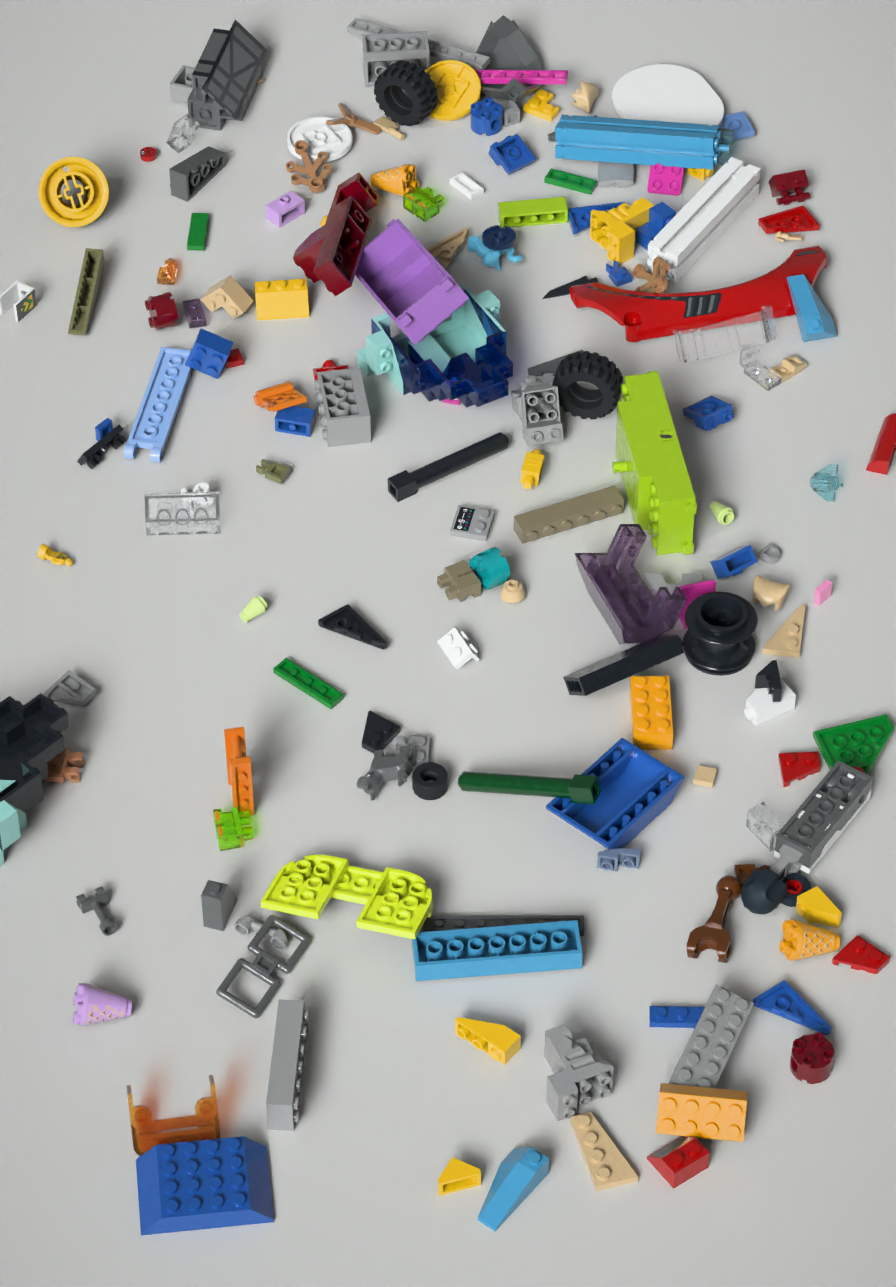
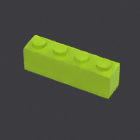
M565 197L498 202V219L501 228H505L504 226L512 228L568 223V207Z

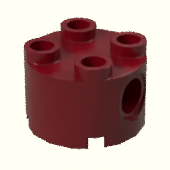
M170 292L158 296H149L148 300H145L146 310H149L150 313L148 318L151 328L154 327L155 330L176 327L178 325V322H175L178 319L177 308L174 299H170L172 296Z
M818 1032L795 1039L790 1060L792 1074L796 1079L800 1081L802 1079L806 1080L809 1084H817L827 1080L833 1067V1045L822 1033Z

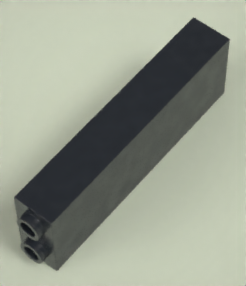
M661 634L566 675L563 678L569 695L587 696L684 653L683 642L678 635Z

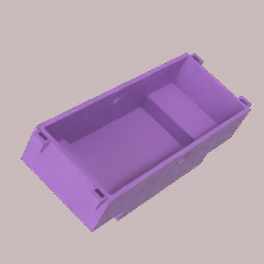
M393 219L386 225L388 228L364 247L355 275L415 345L421 342L430 331L435 330L444 319L449 318L458 307H462L469 297L399 219L396 221Z

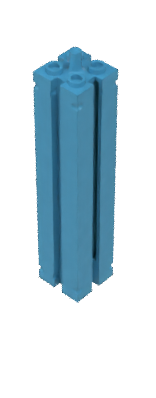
M562 114L555 127V158L558 159L566 158L641 165L660 163L662 166L706 168L713 170L715 164H718L721 152H729L730 145L719 144L722 138L719 125L709 126L707 124L578 115L569 116Z

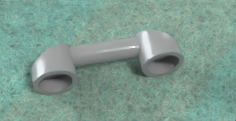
M242 917L237 920L234 929L241 935H248L251 929L259 931L263 924L256 922L250 917ZM271 927L267 932V935L272 936L271 943L278 949L286 947L288 939L281 929Z

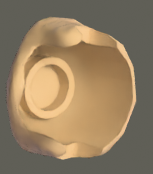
M580 81L578 83L581 84L582 88L577 89V93H572L575 101H571V104L584 110L586 113H590L593 102L599 96V89L593 83Z
M760 575L755 576L753 582V604L756 605V599L763 607L775 604L774 609L778 611L783 605L790 584L774 582Z

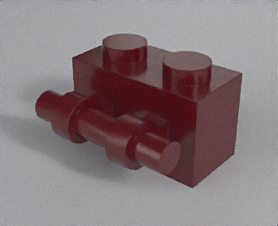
M805 169L773 175L768 181L772 197L781 196V198L776 199L777 205H790L791 202L798 201L800 203L810 199L809 192H802L809 186Z

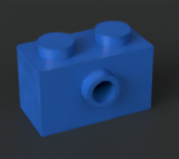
M751 545L738 547L710 561L717 579L739 575L743 572V569L758 562Z

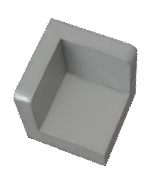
M509 100V109L503 110V125L505 127L520 123V109L513 100Z

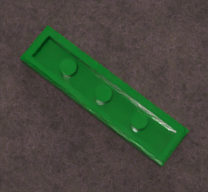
M287 658L273 668L274 674L329 709H333L344 699L343 693Z

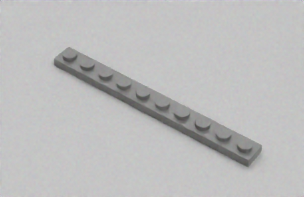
M355 18L347 26L348 32L360 36L362 34L403 32ZM428 39L429 56L445 61H460L475 70H484L490 63V57Z

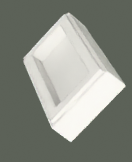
M463 172L450 179V184L471 200L484 193V188Z

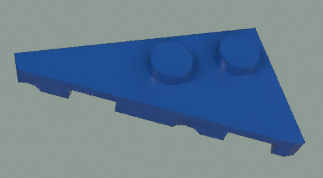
M625 202L568 208V220L572 233L577 234L590 227L591 211L593 209L600 211L611 210L613 207L616 208Z
M785 980L753 999L755 1007L824 1035L831 1034L832 1028Z

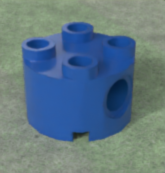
M490 97L471 104L470 122L472 131L478 135L486 133V136L499 133L503 126V107Z

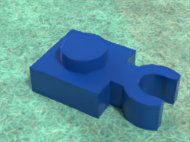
M614 261V266L606 264L609 278L617 287L632 282L631 274L625 267L619 268L617 261Z

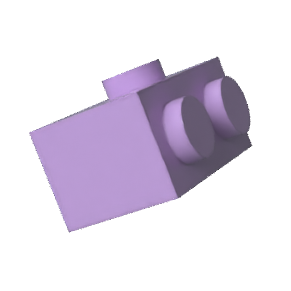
M293 191L282 195L266 205V218L279 228L305 214V200Z

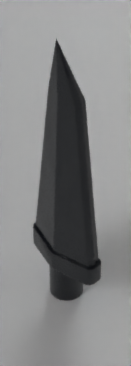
M583 276L550 290L542 299L569 295L570 286L598 282V279L596 277L588 279L587 276Z

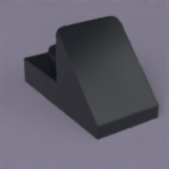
M772 660L755 678V688H767L768 694L772 695L773 702H781L782 693L777 660Z

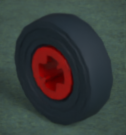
M788 874L782 881L786 885L787 894L781 903L785 906L796 907L797 896L811 889L808 879L800 874Z

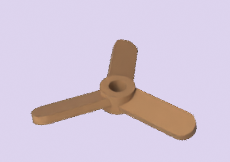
M339 103L338 107L344 118L326 120L328 125L345 123L347 126H355L375 135L381 132L379 126L357 118L342 103Z

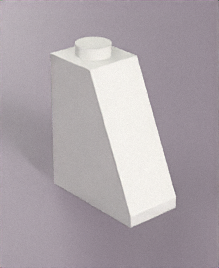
M781 678V702H773L772 695L768 694L767 688L756 689L746 700L745 716L755 726L795 709L796 695Z

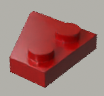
M818 751L779 753L778 755L783 787L789 786L791 781L796 779L800 781L808 775L820 772L821 765Z
M858 935L832 958V964L838 966L839 963L851 965V969L864 970L872 974H878L890 962L888 955Z

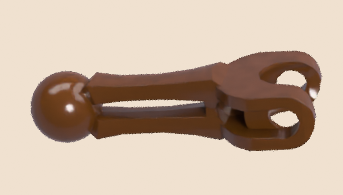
M727 875L720 878L717 882L716 892L718 899L710 918L705 925L697 927L690 932L686 946L689 958H698L702 951L713 949L716 950L719 957L718 962L727 963L732 953L731 938L724 928L729 911L733 906L732 901L738 899L741 895L742 884L736 877Z

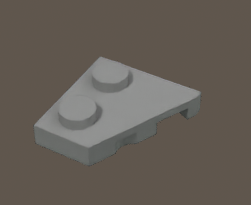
M70 670L43 693L46 698H50L53 701L84 706L97 694L95 688Z

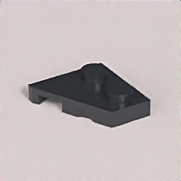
M369 711L362 738V748L373 754L374 751L384 750L401 732V727Z

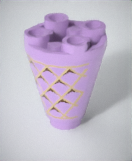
M78 983L77 992L74 993L73 1005H77V1010L74 1011L73 1024L87 1025L130 1016L132 1000L87 983Z

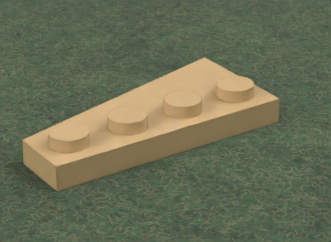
M591 1112L570 1117L571 1126L596 1191L638 1182V1175Z

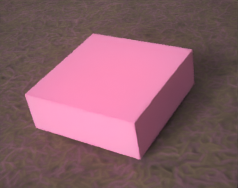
M827 579L815 589L814 603L821 605L831 596L833 582Z

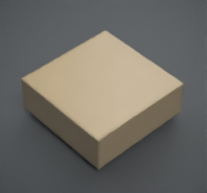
M698 765L693 784L713 788L717 769Z

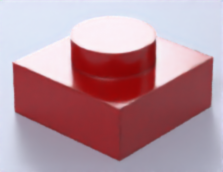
M239 348L231 350L225 362L226 368L244 365Z

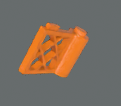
M290 381L256 391L253 396L256 406L259 405L260 408L265 407L266 410L273 412L307 402L306 396L295 390Z

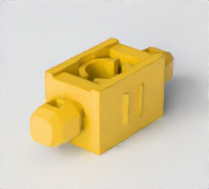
M534 449L532 452L527 451L520 480L525 489H531L539 484L545 457L540 449Z

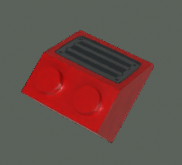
M680 1136L647 1156V1160L674 1189L708 1168L710 1152L697 1138Z

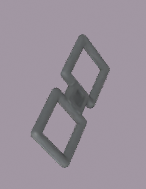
M269 915L247 947L257 958L252 964L243 958L238 959L216 990V994L253 1018H259L281 986L280 981L270 975L275 968L285 974L290 973L311 943V938L277 916ZM273 924L301 941L286 964L258 947ZM242 968L270 985L256 1008H253L227 991Z

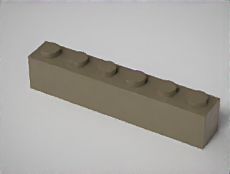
M614 485L514 516L513 529L522 544L621 514L624 512V499Z

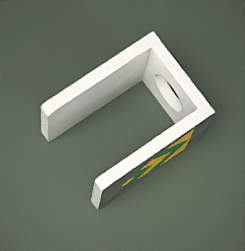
M16 280L0 295V314L3 315L14 305L15 319L19 322L37 306L35 288Z

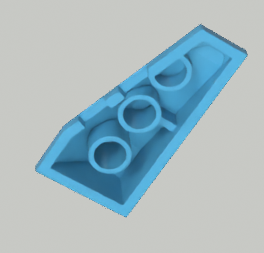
M805 275L787 277L803 342L837 337L831 315Z
M532 1147L514 1148L500 1163L479 1213L478 1221L496 1231L549 1174V1158Z

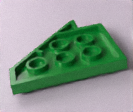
M887 714L813 731V738L830 770L839 760L851 767H860L864 770L865 774L869 775L893 735L894 727Z

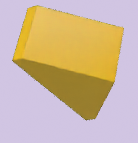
M452 1157L438 1178V1195L441 1196L480 1186V1169Z

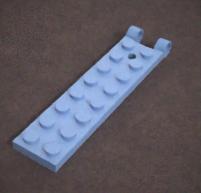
M161 347L129 439L125 445L124 458L135 459L137 447L152 449L151 461L161 463L163 450L192 368L185 365L190 350Z

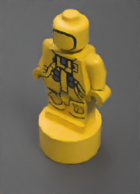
M45 544L40 546L37 553L38 558L51 560L52 564L73 565V560L61 551L54 552L50 549V546Z

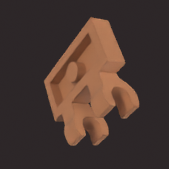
M64 748V751L47 762L48 777L44 781L64 783L66 778L74 783L80 782L81 775L78 773L79 768L84 767L85 760H82L84 754L82 752L72 753L71 748Z

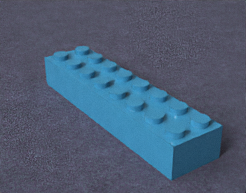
M577 920L419 932L416 939H412L416 981L582 968V946Z

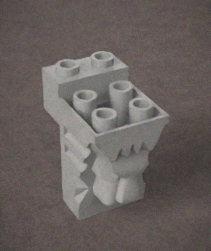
M536 376L526 378L525 381L521 382V389L511 391L512 408L522 421L523 439L528 446L562 441L563 427L560 421L558 387L547 383L544 384Z
M565 1024L545 1031L544 1057L554 1073L547 1076L546 1102L557 1121L569 1119L571 1116L576 1115L577 1106L586 1105L590 1101L605 1098L612 1094L614 1068L608 1061H602L601 1056L596 1054L593 1042H589L587 1038L573 1040L571 1032Z

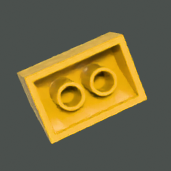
M306 279L254 282L257 320L309 317Z

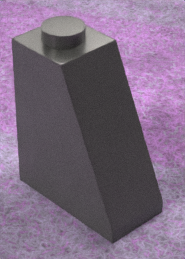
M208 880L201 894L204 927L223 931L237 902V897L228 884Z

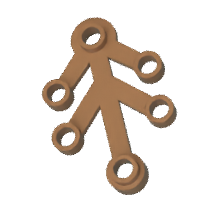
M299 140L294 145L295 152L301 156L305 167L289 161L286 163V170L289 173L296 171L310 177V179H307L299 174H293L291 176L293 185L303 184L309 186L311 192L320 193L325 189V178L333 172L332 165L324 164L322 172L317 177L316 172L319 167L328 160L327 153L324 151L319 152L317 159L312 165L307 154V142Z
M656 257L652 263V275L648 273L645 266L637 264L633 269L632 275L638 279H646L648 282L641 287H637L635 291L648 293L665 292L668 288V279L665 277L671 264L660 257Z

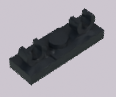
M120 425L115 427L84 452L77 462L81 466L87 462L88 467L93 469L96 465L92 460L99 464L102 458L97 454L99 452L101 454L109 449V443L112 444L114 449H118L120 446L117 440L122 444L125 443L126 438L123 435H119L123 428Z

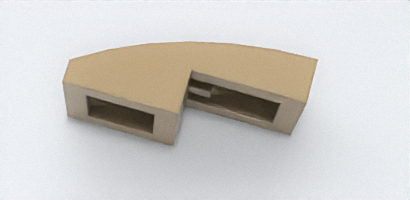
M796 355L783 358L780 365L769 368L768 375L781 383L801 372L807 366V363Z

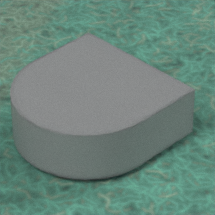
M769 543L758 553V558L768 564H774L780 560L781 552L777 547Z

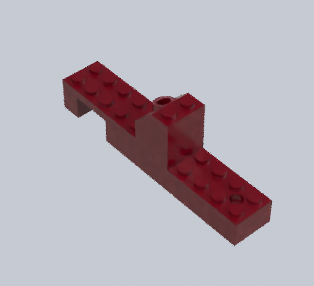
M359 172L338 185L325 225L311 233L295 250L293 256L295 264L301 267L308 279H311L313 283L322 280L327 290L332 292L334 296L339 295L353 284L372 223L371 218L366 212L377 206L380 198Z

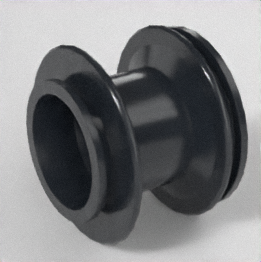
M711 592L694 599L688 605L684 617L688 630L683 637V649L688 662L703 673L717 676L735 674L744 669L750 663L755 652L756 644L752 635L758 624L755 608L743 597L729 592Z

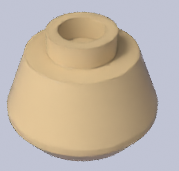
M508 580L500 590V597L509 604H516L524 599L525 590L519 581Z

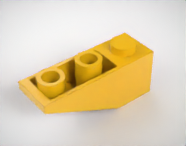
M461 1017L455 1019V1033L460 1038L468 1040L477 1049L483 1050L492 1059L500 1061L504 1065L521 1049V1036L505 1025Z

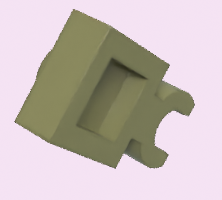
M262 459L261 466H256V472L265 474V478L281 484L289 476L290 468L277 462L271 465L267 460Z

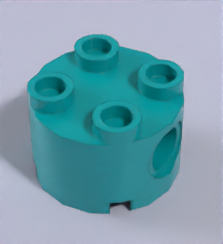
M496 547L483 551L469 559L470 567L480 580L481 586L486 590L504 584L510 580L508 577L511 576L505 556L501 557L498 554L501 551Z

